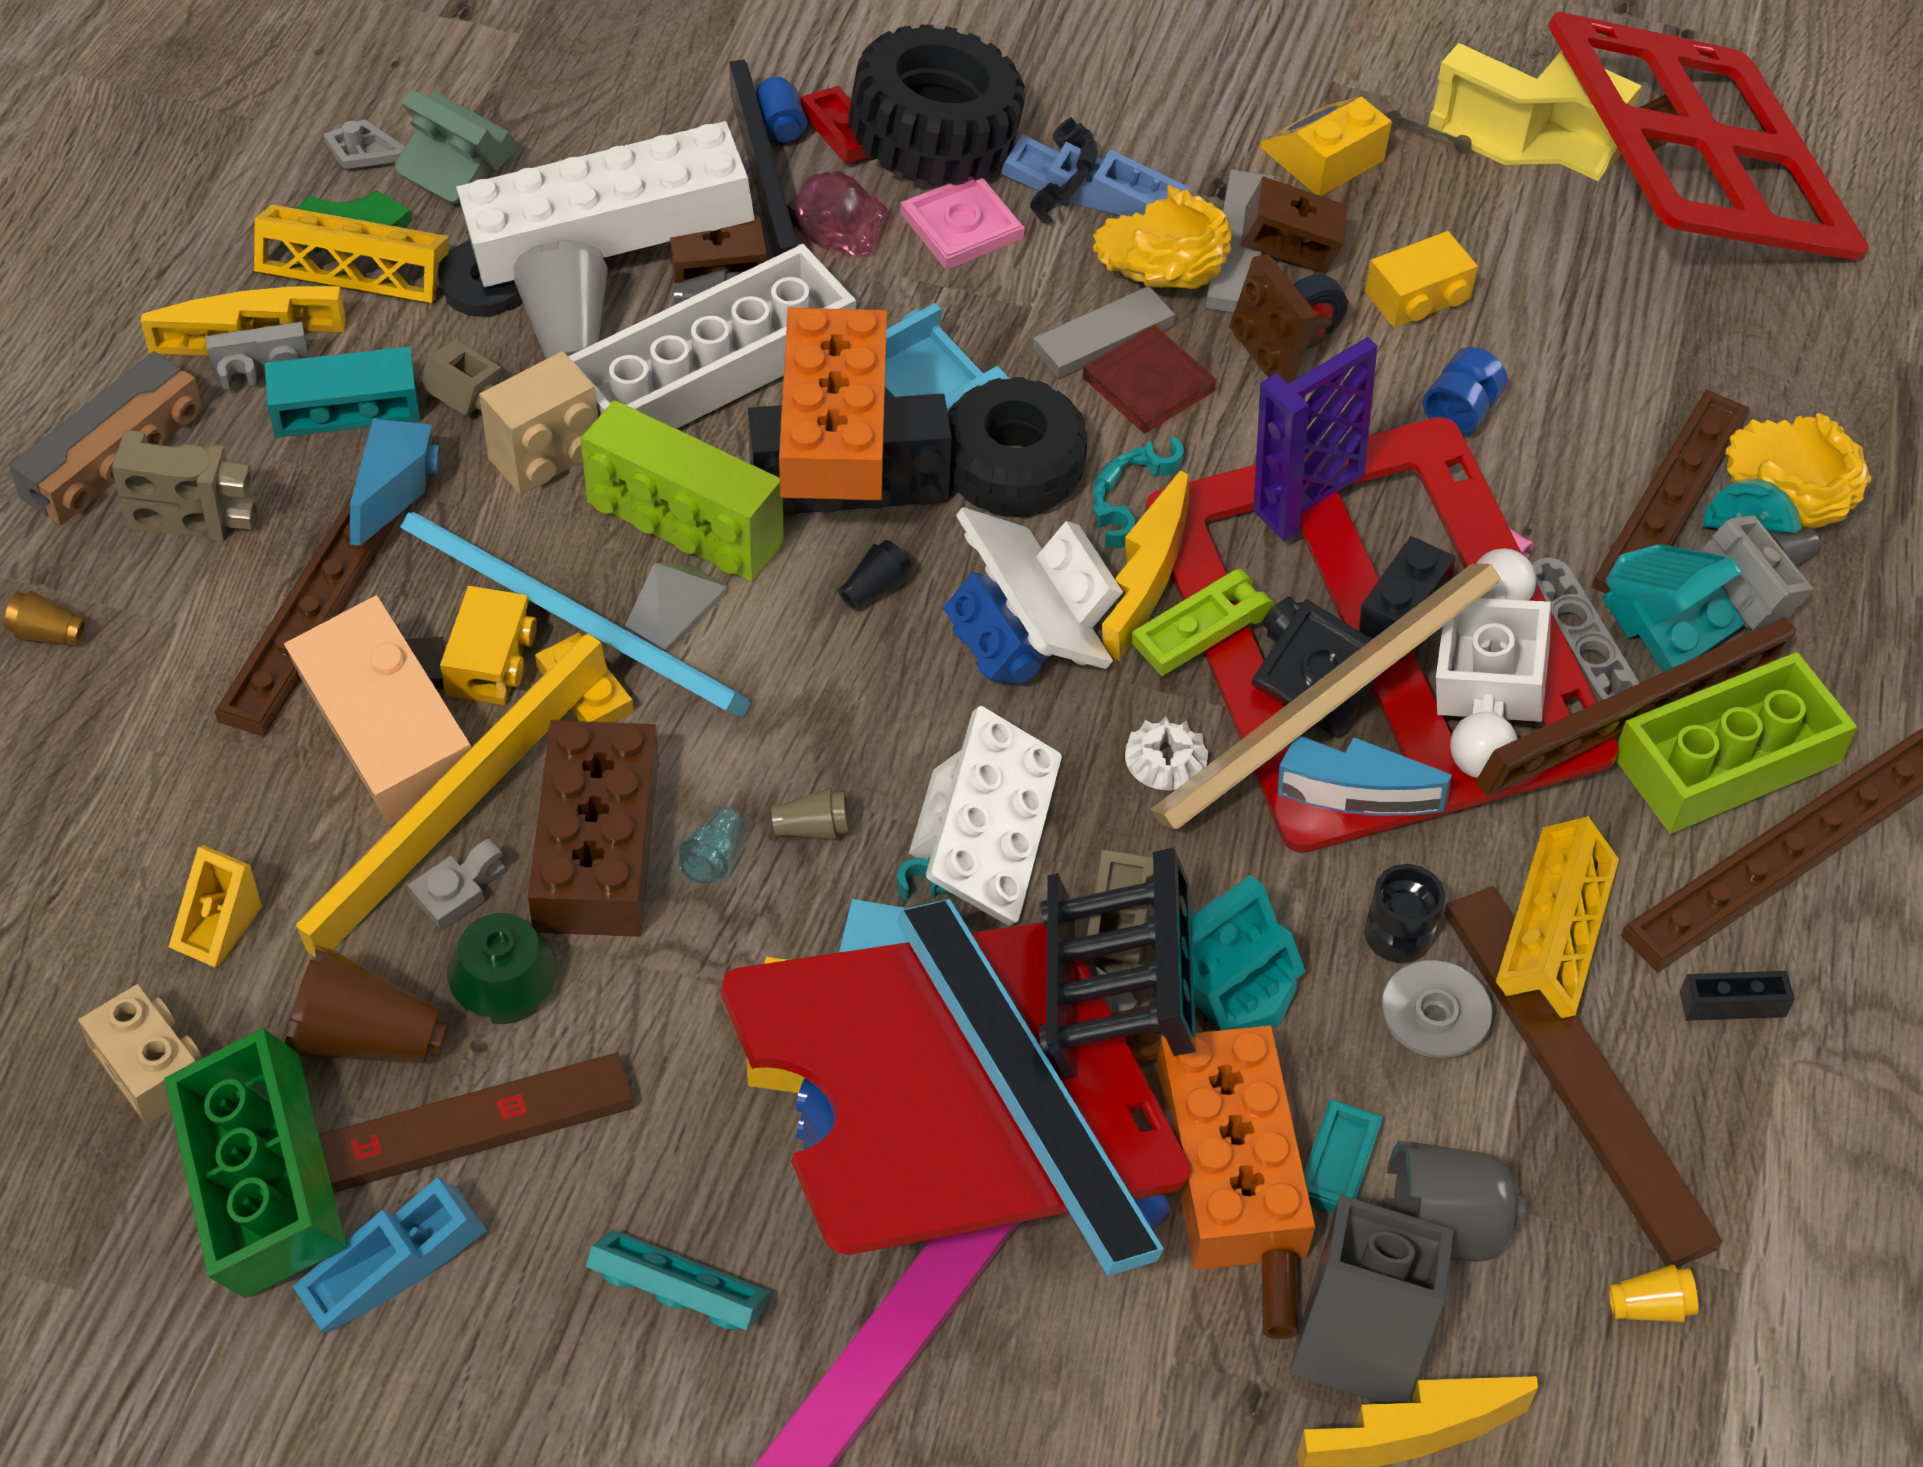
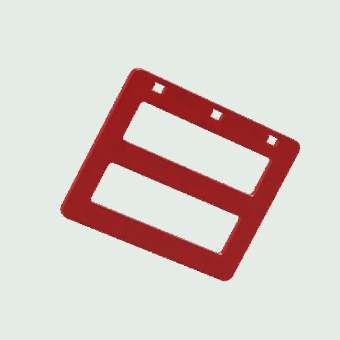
M1436 417L1368 436L1365 475L1349 485L1406 470L1415 471L1419 475L1464 569L1471 564H1476L1483 555L1495 549H1512L1522 554L1456 423L1447 418ZM1312 450V451L1310 452V454L1307 456V458L1305 459V461L1308 459V457L1311 455V453H1312L1314 450ZM1349 458L1340 469L1348 465ZM1461 463L1468 479L1455 482L1448 467ZM1256 465L1189 482V507L1182 544L1171 573L1182 601L1227 575L1206 528V524L1253 511ZM1164 489L1157 490L1149 495L1146 501V511ZM1337 491L1301 513L1300 532L1340 620L1359 631L1361 605L1379 579ZM1536 582L1535 591L1529 601L1546 602ZM1229 600L1234 606L1239 603L1238 601ZM1552 612L1542 722H1539L1542 728L1570 716L1564 700L1578 696L1584 709L1597 703ZM1249 625L1203 651L1240 740L1284 707L1282 703L1251 685L1252 678L1264 660ZM1411 650L1403 662L1398 660L1382 672L1371 688L1402 756L1452 775L1448 803L1444 812L1393 816L1345 813L1310 806L1277 795L1279 766L1292 742L1253 772L1283 843L1295 852L1304 853L1608 769L1616 761L1618 743L1615 738H1612L1502 791L1486 796L1475 783L1477 778L1464 773L1454 762L1450 750L1452 735L1443 716L1437 715V703Z

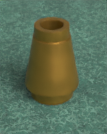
M32 590L27 594L15 592L10 599L4 617V629L14 633L16 639L70 644L74 646L80 644L87 624L86 617L77 615V613Z

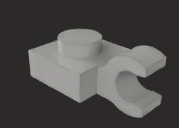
M486 839L470 851L462 865H459L450 855L407 885L409 895L437 928L442 931L485 901L480 887L494 881L506 871V867L499 860L503 856L502 852L490 839Z

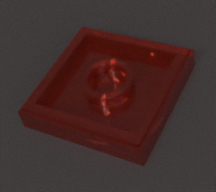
M1155 325L1083 368V379L1144 434L1214 392L1217 381Z

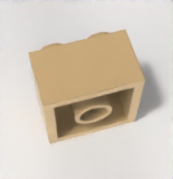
M563 351L479 393L488 459L519 494L537 485H543L552 477L577 464L583 463L581 436L598 418L595 385Z

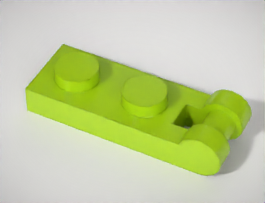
M1236 569L1132 631V645L1161 676H1164L1251 622L1254 624L1262 622L1269 611L1275 606V603L1265 592H1257L1252 587L1253 579L1244 570ZM1229 600L1239 601L1240 603L1234 606Z

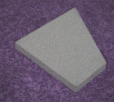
M654 563L625 624V629L668 653L727 594V586L689 563Z

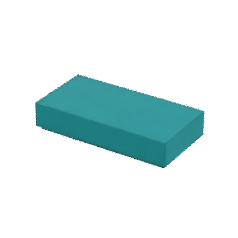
M1329 1099L1304 1171L1311 1207L1334 1215L1340 1195L1353 1199L1357 1198L1383 1116Z

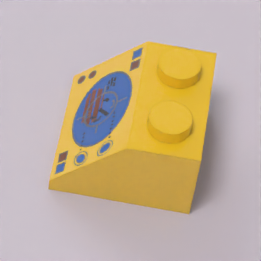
M1361 96L1323 106L1263 139L1260 148L1316 195L1323 196L1385 160L1392 121Z

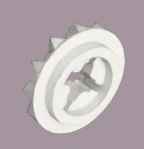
M1166 716L1160 723L1152 724L1145 720L1138 731L1130 733L1125 749V761L1132 775L1146 786L1166 791L1176 790L1206 767L1208 750L1204 746L1202 733L1192 732L1187 721L1181 725L1170 723ZM1163 742L1171 745V750L1174 752L1170 765H1166V758H1163V754L1160 751Z

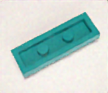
M614 1229L591 1246L586 1263L587 1268L603 1273V1278L613 1285L638 1287L656 1294V1299L666 1306L679 1309L691 1308L709 1315V1320L713 1324L730 1330H747L765 1313L771 1294L769 1290Z

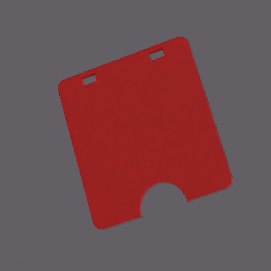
M1040 922L971 933L1041 1047L1039 1027L1042 1024H1046L1047 930L1044 923ZM909 942L739 967L726 973L720 994L751 1068H777L796 1073L819 1087L832 1106L834 1126L830 1133L816 1145L794 1152L791 1160L823 1239L831 1249L841 1254L854 1255L1069 1213V1210ZM1084 960L1075 961V980L1092 977ZM1104 998L1075 1004V1023L1112 1016ZM1124 1037L1075 1047V1077L1064 1079L1054 1058H1047L1134 1200L1176 1192L1185 1185L1190 1174V1164ZM1142 1109L1153 1130L1140 1132L1131 1112Z

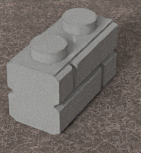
M1755 515L1731 518L1726 521L1712 536L1713 539L1708 541L1700 550V552L1730 557L1737 562L1743 571L1724 584L1722 588L1744 621V627L1752 629V631L1783 617L1789 619L1796 611L1795 609L1801 606L1814 592L1813 587Z

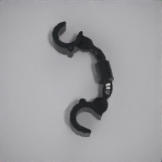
M1072 117L1057 127L1053 134V140L1060 149H1062L1065 142L1081 149L1076 163L1078 170L1061 187L1050 182L1033 197L1030 208L1043 223L1053 221L1047 213V210L1053 204L1062 201L1066 206L1069 205L1070 200L1068 197L1079 188L1087 174L1093 171L1098 156L1097 142L1093 138V133L1086 129L1082 123L1077 124Z

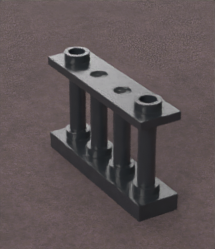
M1175 848L1153 852V875L1147 876L1145 883L1077 898H1069L1058 873L1047 875V898L1042 899L1040 902L1041 916L1047 930L1046 1024L1040 1025L1039 1038L1044 1054L1047 1058H1054L1063 1078L1075 1077V1047L1154 1031L1157 1036H1165L1174 1056L1196 1052L1190 883ZM1149 904L1154 909L1155 916L1148 917L1145 924L1075 939V920ZM1150 945L1156 951V958L1149 959L1146 966L1075 980V961ZM1152 987L1157 992V1000L1150 1002L1149 1008L1075 1023L1076 1003Z

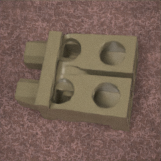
M125 429L112 465V471L118 495L121 497L120 503L127 529L190 536H204L208 534L209 540L224 541L228 527L253 529L259 507L257 496H249L253 476L250 464L228 462L225 448L221 445L209 444L206 451L201 446L195 444H183L177 447L148 444L145 432Z

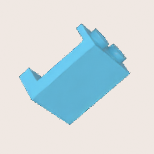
M937 303L921 311L918 309L911 311L901 322L886 329L885 398L944 393L948 413L952 405L964 393L977 385L981 386L989 380L997 378H1010L998 365L985 373L981 372L940 328L939 323L943 310Z

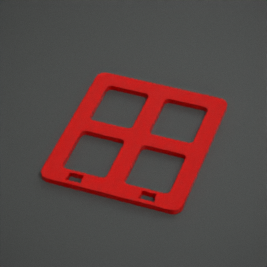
M1556 12L1548 22L1549 30L1653 210L1663 223L1673 229L1855 261L1861 260L1867 253L1869 246L1758 68L1746 54L1733 48L1569 13ZM1593 48L1636 56L1645 60L1678 115L1633 107L1625 103ZM1682 66L1731 77L1766 133L1717 122ZM1646 138L1691 146L1699 150L1734 208L1683 199L1677 193ZM1736 155L1785 165L1791 171L1823 224L1789 219L1773 214Z

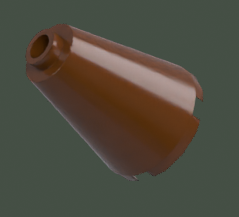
M317 945L315 949L316 961L311 959L309 961L290 1018L291 1021L298 1022L293 1037L286 1035L285 1044L298 1052L299 1056L424 1063L428 1053L439 1054L448 1023L438 1021L440 1015L439 1008L333 949Z

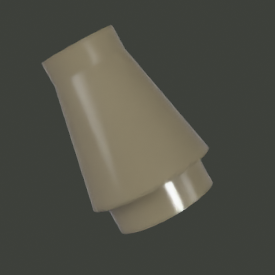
M830 787L785 804L772 805V823L775 836H799L838 840L839 834L850 833L851 819L846 792H833V789Z

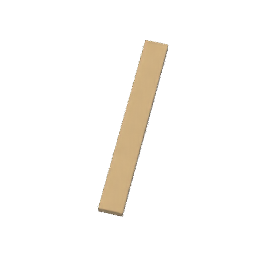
M1492 564L1469 565L1156 804L1150 811L1159 824L1172 829H1179L1500 583L1499 580L1501 578Z

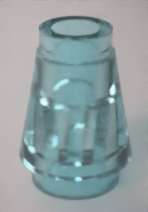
M718 807L680 845L678 864L681 871L689 879L701 884H710L727 873L736 841L743 825L741 816L731 808Z

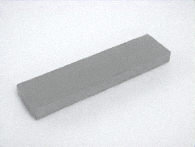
M1230 169L1223 212L1227 215L1230 221L1229 227L1232 229L1231 251L1227 255L1226 263L1222 264L1220 274L1209 283L1206 308L1228 312L1235 311L1252 258L1262 254L1260 251L1241 245L1246 205L1262 177L1274 180L1275 176Z

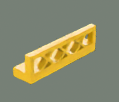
M278 205L269 206L255 218L254 271L428 303H433L437 299L438 263L448 255L449 236ZM268 238L283 241L295 257L288 263L268 260ZM300 244L308 245V247L303 249ZM315 247L325 248L337 260L339 265L332 271L320 269L307 253ZM344 252L353 254L350 257H347V255ZM360 255L372 257L384 273L376 279L364 277L352 261ZM389 260L397 261V263L392 265ZM299 261L303 266L295 265V263ZM405 263L424 266V288L409 285L397 269ZM344 269L347 272V274L339 273V271ZM389 277L392 282L384 281V279Z
M1589 816L1542 828L1496 978V983L1506 996L1540 989L1561 1018L1576 1015L1619 858ZM1593 856H1594V858L1596 859V861L1598 862L1596 871H1595ZM1581 891H1582V893H1583V898H1584V902H1585V909H1584V904H1583V899H1582ZM1570 929H1571V932H1572V937H1573V942H1574V949H1573V944H1572ZM1559 968H1560V973H1561V978H1562L1563 987H1562V985L1559 983V981L1556 979V978H1557L1558 971H1559Z

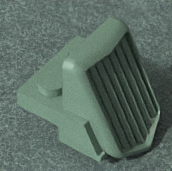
M410 89L402 102L404 108L413 118L410 124L416 128V131L396 161L395 169L401 177L450 204H461L456 186L472 183L479 179H486L494 170L497 171L514 153H517L519 146L507 130L434 90L428 98Z

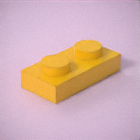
M579 632L535 654L536 666L542 675L582 637ZM608 668V671L570 709L578 721L614 723L634 712L633 699Z

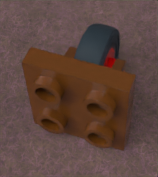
M1269 254L1255 256L1252 258L1229 328L1268 378L1277 373L1289 384L1296 377L1305 350L1325 340L1341 324L1347 313L1348 299L1338 282L1325 274L1310 275L1292 284Z

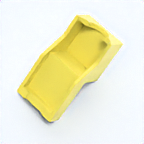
M1460 43L1441 62L1437 94L1428 124L1429 130L1503 165L1562 164L1598 182L1621 155L1562 50L1537 79ZM1606 70L1623 101L1630 106L1636 107L1642 86Z

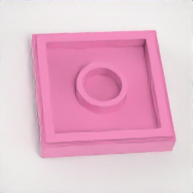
M970 176L964 184L952 185L948 183L900 202V214L945 270L1024 239L1025 227L984 178L974 182L975 179Z

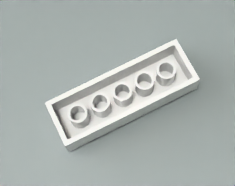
M726 121L705 124L687 131L660 135L653 139L625 146H615L608 150L579 157H569L563 161L534 168H524L514 173L489 179H479L472 183L456 186L484 287L514 280L513 265L518 257L538 245H542V250L545 252L558 249L557 241L583 242L598 248L604 258L669 242L671 237L709 230L714 231L755 220L748 177Z
M801 244L568 357L595 385L598 417L613 400H616L677 429L784 376L788 307L856 309V300L804 244Z

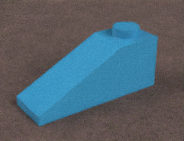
M373 419L350 502V545L361 546L425 493L429 474H438L440 445L432 444V425Z

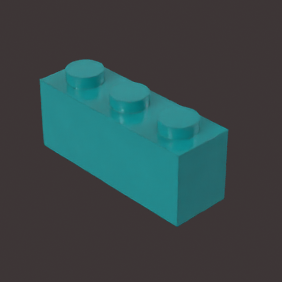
M410 347L265 363L267 405L275 438L371 427L373 419L400 422L420 421L416 378Z

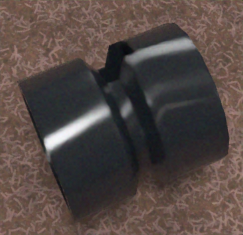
M1401 864L1394 865L1383 871L1377 879L1364 929L1367 944L1375 954L1387 961L1408 963L1425 956L1431 948L1445 899L1442 883L1434 873L1422 866Z

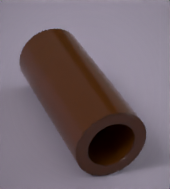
M1283 1249L1269 1250L1262 1255V1332L1265 1336L1273 1339H1288L1296 1336L1298 1333L1297 1260L1293 1252Z

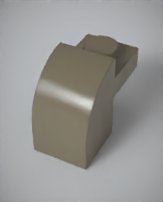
M1102 849L1095 893L1145 883L1146 877L1153 875V858ZM1148 905L1090 917L1087 936L1145 924ZM1141 948L1098 957L1139 963Z

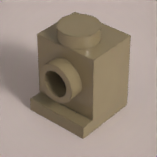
M454 338L427 357L417 395L424 399L433 395L448 407L457 410L465 416L475 409L482 412L479 393L497 384L501 367Z

